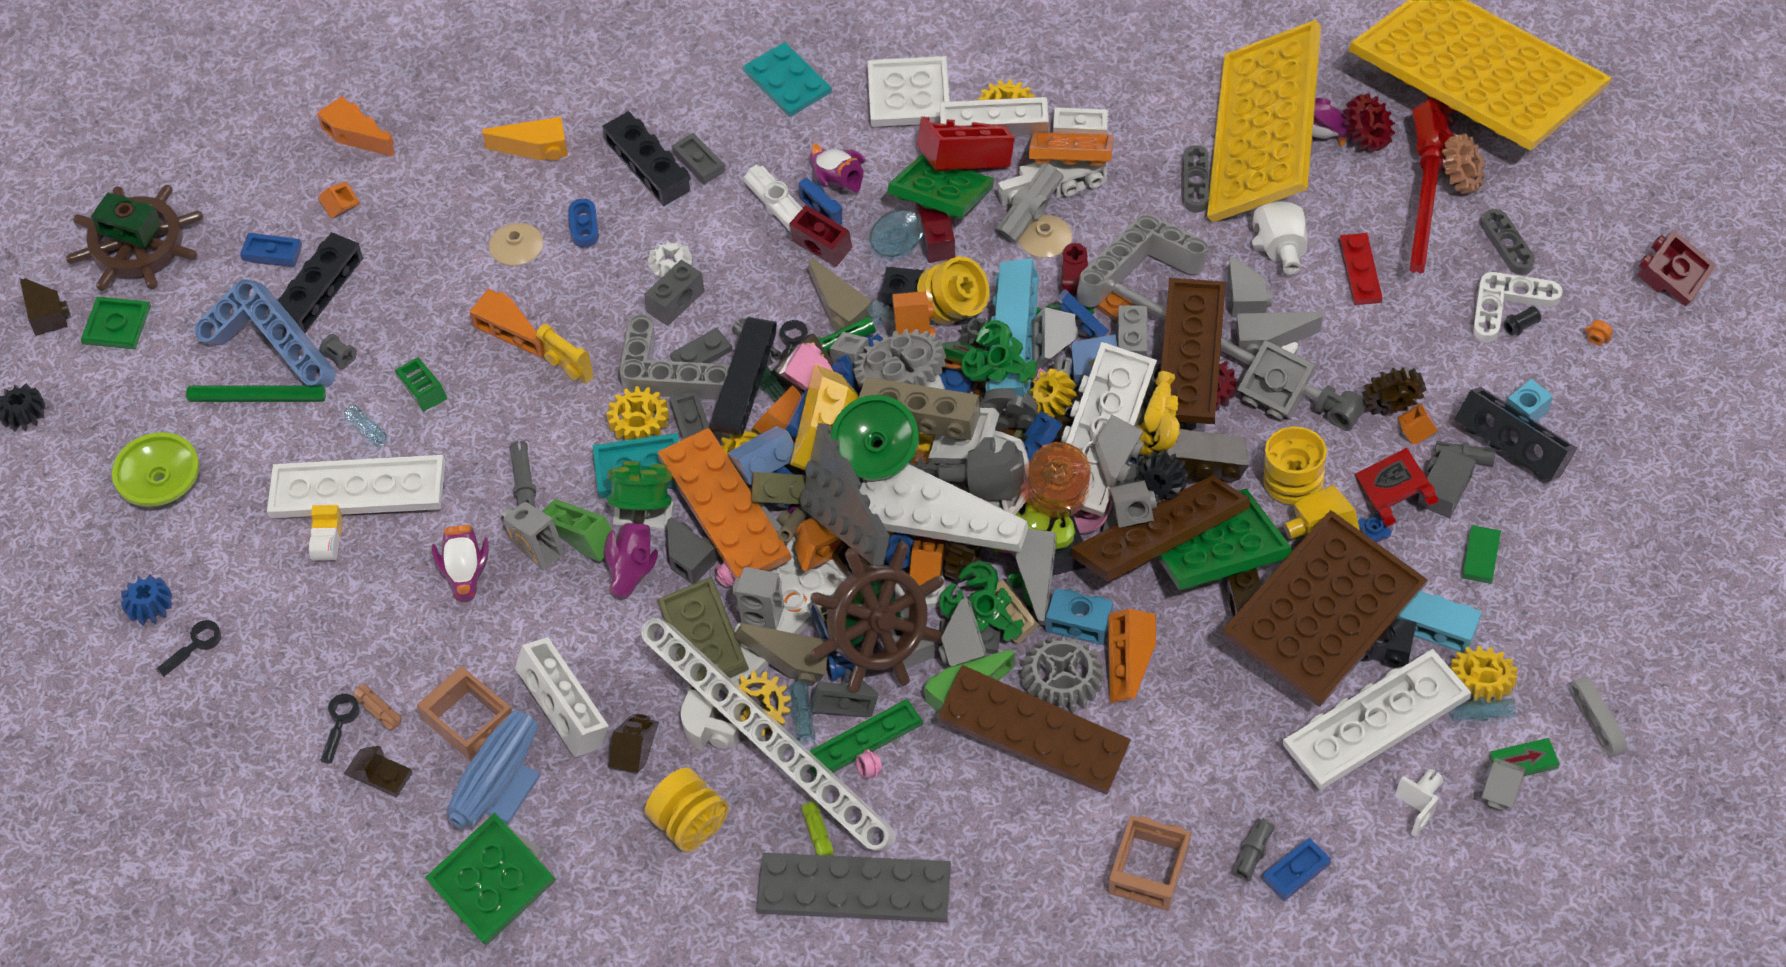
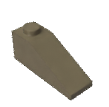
M814 258L809 261L810 277L830 320V324L835 331L856 323L867 316L871 319L874 318L873 302Z
M743 623L736 630L735 638L789 678L797 679V682L801 684L813 685L815 682L821 681L825 676L828 655L816 660L812 657L811 651L827 640Z

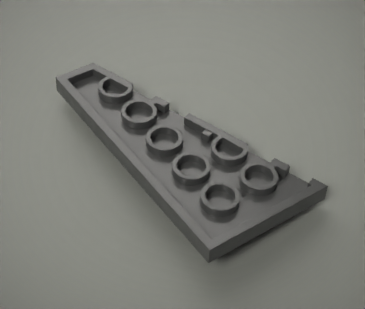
M818 423L811 459L806 466L807 479L805 488L800 494L801 508L851 548L856 549L871 564L884 565L890 536L878 514L870 511L869 505L871 501L868 495L861 494L862 484L848 459L841 457L838 440L831 439L832 429L829 424Z

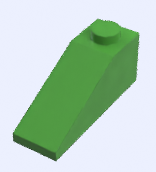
M554 499L542 510L543 513L553 519L557 533L562 540L583 556L599 562L605 558V540L610 530L613 529L604 516Z
M1009 649L946 668L939 675H934L927 681L924 687L925 702L940 713L962 665L998 681L1001 680L1015 667V653Z

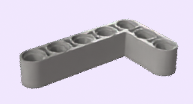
M1140 215L1082 271L1076 299L1087 307L1099 305L1113 291L1114 286L1117 283L1120 284L1148 255L1185 273L1199 274L1204 269L1208 244L1203 239L1155 216Z
M638 314L629 320L620 364L623 389L627 388L630 392H634L635 387L639 386L640 391L644 392L649 387L652 395L659 392L660 396L673 397L697 390L700 399L719 400L730 365L652 360L655 332L651 317Z

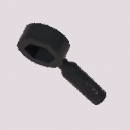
M790 320L781 326L780 338L786 345V349L782 351L780 361L791 352V347H796L808 336V329L803 322ZM795 328L802 332L801 336L793 339L786 335L787 331Z
M211 620L196 623L190 632L192 643L187 647H182L156 668L157 672L162 677H165L190 657L191 652L196 648L208 650L217 646L222 637L217 623ZM205 629L214 631V636L208 640L198 639V634Z
M350 694L337 695L331 699L328 705L331 719L336 723L334 728L330 730L320 759L323 763L332 764L342 736L341 729L343 724L351 723L359 715L360 708L357 699ZM350 703L353 706L348 714L338 715L335 712L339 704Z

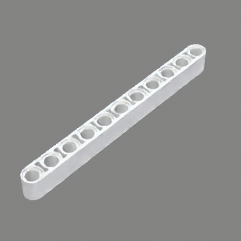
M655 618L648 620L644 624L641 634L645 643L863 845L871 850L881 852L893 847L896 840L893 828L673 625ZM659 627H663L664 635L662 639L656 641L654 638L655 631ZM684 646L685 656L682 660L677 661L676 652L680 647ZM705 666L707 668V675L702 681H699L697 679V672L701 667ZM727 686L729 695L724 701H720L719 691L722 687ZM749 706L751 710L750 717L746 721H742L740 712L744 707ZM771 726L773 731L772 737L764 742L762 732L766 727ZM792 746L795 751L794 758L786 762L784 760V752L788 747ZM810 767H815L817 777L813 782L808 783L806 772ZM837 787L840 793L839 798L835 803H830L828 793L832 788ZM855 808H860L862 818L857 824H853L850 820V814ZM881 828L885 834L884 840L881 844L875 845L872 839L873 833Z

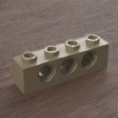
M866 377L858 397L861 398L869 395L892 397L903 403L911 411L917 422L919 432L948 436L955 439L972 440L981 415L979 395Z

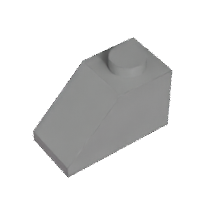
M1229 258L1228 278L1232 317H1237L1238 313H1266L1267 307L1272 305L1271 290H1266L1265 278L1237 258Z
M1044 307L1032 319V359L1038 364L1037 370L1063 352L1076 340L1078 328L1075 326V314Z
M967 598L961 599L941 637L943 645L939 646L944 664L949 663L950 667L988 656L971 602Z

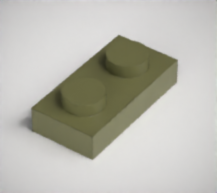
M754 472L751 501L801 504L800 494L805 488L807 475Z

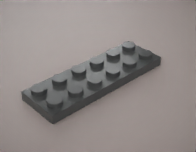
M763 853L757 913L947 923L951 861Z

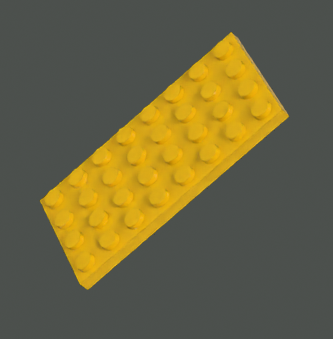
M1316 19L1224 54L1207 217L1212 222L1308 190L1321 25Z

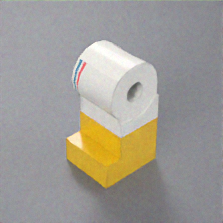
M312 505V526L309 541L311 561L337 560L343 522L339 506Z

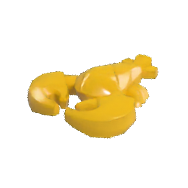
M1161 371L1158 373V378H1156L1155 382L1158 387L1153 391L1144 414V422L1137 426V428L1143 430L1140 441L1144 445L1139 453L1140 456L1147 457L1153 450L1163 451L1164 449H1171L1178 439L1180 424L1175 417L1178 410V396H1171L1170 384L1175 380V374ZM1150 432H1156L1155 436L1153 437ZM1154 442H1158L1155 446L1148 448L1149 445H1153Z

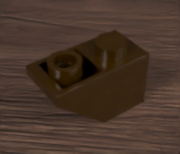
M633 714L613 731L609 767L639 772L646 765L659 721L650 720V716L645 714Z

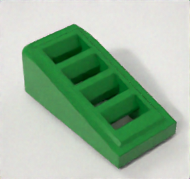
M419 357L394 370L423 412L447 400L441 383ZM420 369V372L409 378L406 377V375ZM430 385L429 387L423 389L422 391H420V392L418 391V390H420V389H422V388H424V387Z

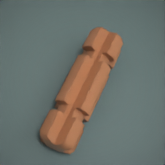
M361 684L355 688L353 696L360 704H364L363 707L379 721L383 720L382 724L389 730H394L401 724L402 717L395 710H391L392 708L376 693L371 694L373 690L366 684Z

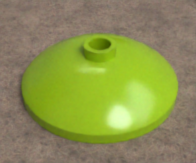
M167 432L146 434L134 439L119 452L112 466V481L120 496L132 504L146 507L164 505L180 498L192 487L199 473V458L193 445L179 435Z

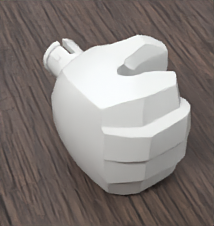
M1271 202L1260 206L1254 211L1253 231L1259 232L1252 240L1254 250L1266 252L1274 262L1282 261L1283 271L1286 274L1298 273L1301 268L1299 258L1306 253L1308 241L1302 207L1289 202Z

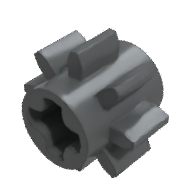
M971 318L967 325L962 324L961 342L985 350L986 347L983 346V342L980 345L976 342L982 326L987 323L986 318Z

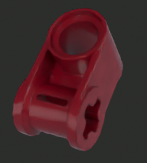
M1070 243L1065 246L1062 253L1063 290L1066 289L1072 296H1076L1080 274L1088 266V255L1086 248L1082 244Z

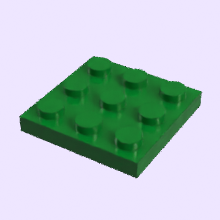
M921 154L889 182L887 193L895 195L903 201L910 200L919 203L926 209L940 210L950 217L963 218L993 189L995 179L964 169L936 170L925 155Z
M495 812L425 877L486 946L557 880Z

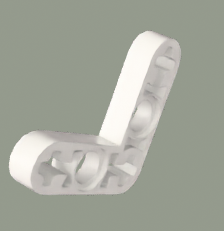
M1497 272L1484 274L1479 285L1473 335L1477 340L1484 343L1494 341L1499 334L1504 301L1554 307L1561 300V286L1551 280ZM1490 282L1495 283L1496 287L1490 288ZM1505 284H1509L1507 291H1504ZM1521 286L1527 289L1528 292L1526 294H1518L1514 292L1513 288ZM1534 288L1537 289L1536 295H1533ZM1546 291H1551L1552 297L1546 296ZM1485 304L1494 305L1497 308V310L1493 312L1485 311L1482 308V306ZM1485 320H1491L1489 332H1484Z

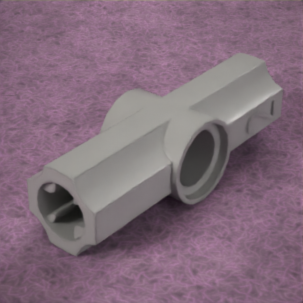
M1043 163L1027 186H1022L1013 198L1011 209L997 226L998 232L1017 243L1031 222L1038 220L1043 215L1049 203L1048 199L1064 179L1063 174L1052 165Z

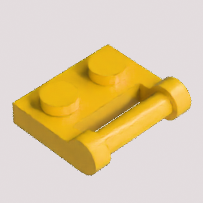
M547 323L542 324L538 328L536 336L542 340L545 359L552 366L559 365L572 380L576 381L579 379L587 384L593 378L589 353L581 347H575L556 334L554 328Z

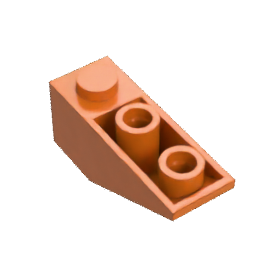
M341 96L317 112L321 129L337 143L388 156L395 155L392 145L394 140L389 132L378 128L376 122L370 116L366 117L362 114L354 102L350 103Z

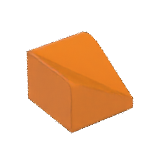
M347 181L326 188L318 196L319 201L332 219L360 204Z
M1422 403L1397 418L1411 444H1418L1438 432L1432 417Z

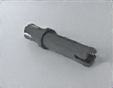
M515 441L509 446L515 487L513 488L514 498L517 499L518 506L527 502L536 508L534 499L536 496V486L532 484L528 445L526 442L520 441L521 450L519 451L518 441Z

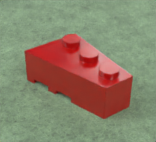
M921 116L917 146L934 169L939 171H949L950 169L971 171L975 168L997 170L1000 167L1011 166L1015 137L1006 126L972 122L971 127L955 125V120L946 119V124L929 122L930 117Z

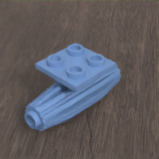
M513 710L487 737L462 774L447 807L448 820L454 826L464 829L465 826L473 827L484 814L491 816L494 812L509 825L541 776L540 772L522 765L539 727L531 716L522 711Z

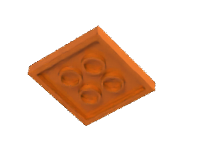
M1033 132L1029 147V159H1035L1036 163H1051L1052 159L1062 160L1064 164H1078L1079 160L1090 161L1091 165H1105L1106 161L1111 162L1114 134Z

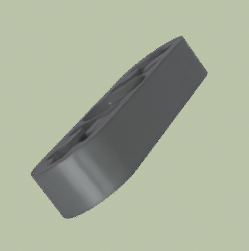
M1192 145L1184 152V206L1190 212L1199 213L1208 207L1209 153L1203 146ZM1195 155L1199 156V166H1194L1193 156ZM1192 176H1199L1203 178V181L1200 183H1193L1189 180V178ZM1199 191V202H1194V192Z
M1499 209L1486 211L1482 220V228L1508 268L1517 275L1530 273L1534 266L1535 257L1507 214ZM1511 239L1515 242V245L1505 246L1501 243V240ZM1517 256H1518V258L1520 259V261H1522V262H1517V263H1516V261H1517Z

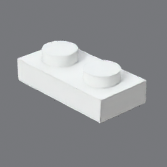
M1055 107L1053 132L1107 134L1108 110Z

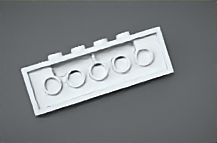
M1101 342L1090 376H1083L1079 392L1083 393L1081 402L1075 400L1070 417L1075 418L1072 427L1067 425L1061 439V442L1066 443L1063 452L1057 451L1052 468L1057 470L1047 498L1101 517L1104 516L1111 493L1095 450L1098 438L1111 415L1135 426L1157 360Z
M1432 649L1404 667L1391 670L1384 679L1376 684L1370 683L1366 685L1353 698L1341 700L1328 713L1318 714L1311 720L1310 724L1283 739V746L1321 791L1469 700L1471 692Z

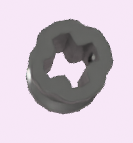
M330 334L323 339L319 347L322 355L325 358L329 357L334 360L337 367L345 369L356 359L357 350L351 345L346 346L335 334Z

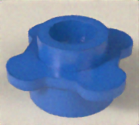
M1375 514L1368 519L1361 518L1358 520L1359 529L1362 530V533L1375 542L1391 536V529L1384 525L1379 514Z

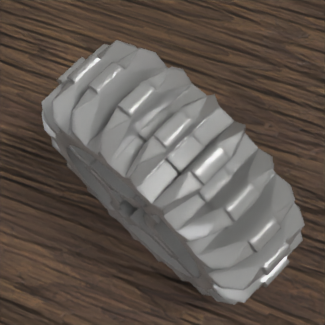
M1063 635L1061 640L1056 641L1051 636L1048 644L1040 640L1038 648L1031 647L1029 656L1024 658V666L1021 669L1024 689H1027L1028 694L1064 709L1065 706H1069V709L1074 713L1078 703L1079 706L1085 709L1087 700L1094 702L1096 692H1100L1104 677L1102 661L1097 658L1095 649L1089 650L1087 642L1079 645L1077 637L1072 641H1067V638ZM1079 664L1087 673L1085 679L1079 676L1077 671ZM1040 668L1044 669L1046 675H1048L1046 683L1038 674Z

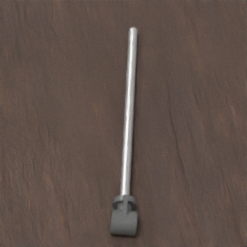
M1119 283L1114 286L1112 292L1137 306H1147L1148 312L1163 320L1166 319V308ZM1221 338V351L1251 366L1256 357L1255 355ZM1307 384L1303 391L1304 395L1317 401L1315 411L1321 414L1325 410L1328 411L1327 417L1330 423L1344 431H1350L1367 408L1364 399L1357 393L1345 391L1340 396L1335 393V388L1327 385L1323 391H1320Z

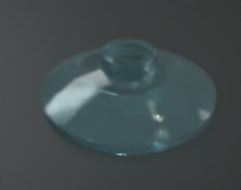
M895 210L883 215L874 224L870 233V241L874 250L886 257H897L908 253L917 246L922 238V222L914 212L909 210Z

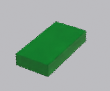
M1471 525L1462 579L1492 584L1501 530Z

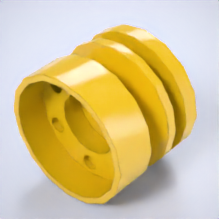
M1292 426L1282 428L1273 433L1267 440L1263 470L1265 491L1273 499L1283 504L1295 505L1296 502L1323 490L1327 455L1324 440L1316 432L1304 427Z
M684 767L672 772L658 784L648 798L644 810L646 816L659 829L667 832V837L670 840L674 841L681 850L688 852L697 849L720 829L727 817L729 805L722 797L718 796L715 790L707 788L706 782L693 769Z

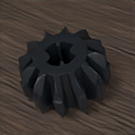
M26 383L21 388L14 384L12 390L4 389V396H0V422L5 428L10 426V429L15 432L21 426L22 429L27 431L28 424L31 423L37 426V419L44 418L43 410L46 409V404L36 387L31 388Z
M1166 449L1159 453L1157 451L1150 453L1140 463V472L1137 479L1140 481L1145 480L1147 489L1154 491V494L1158 495L1161 501L1167 497L1172 500L1186 487L1189 471L1183 468L1185 461H1178L1176 459V453L1169 456Z

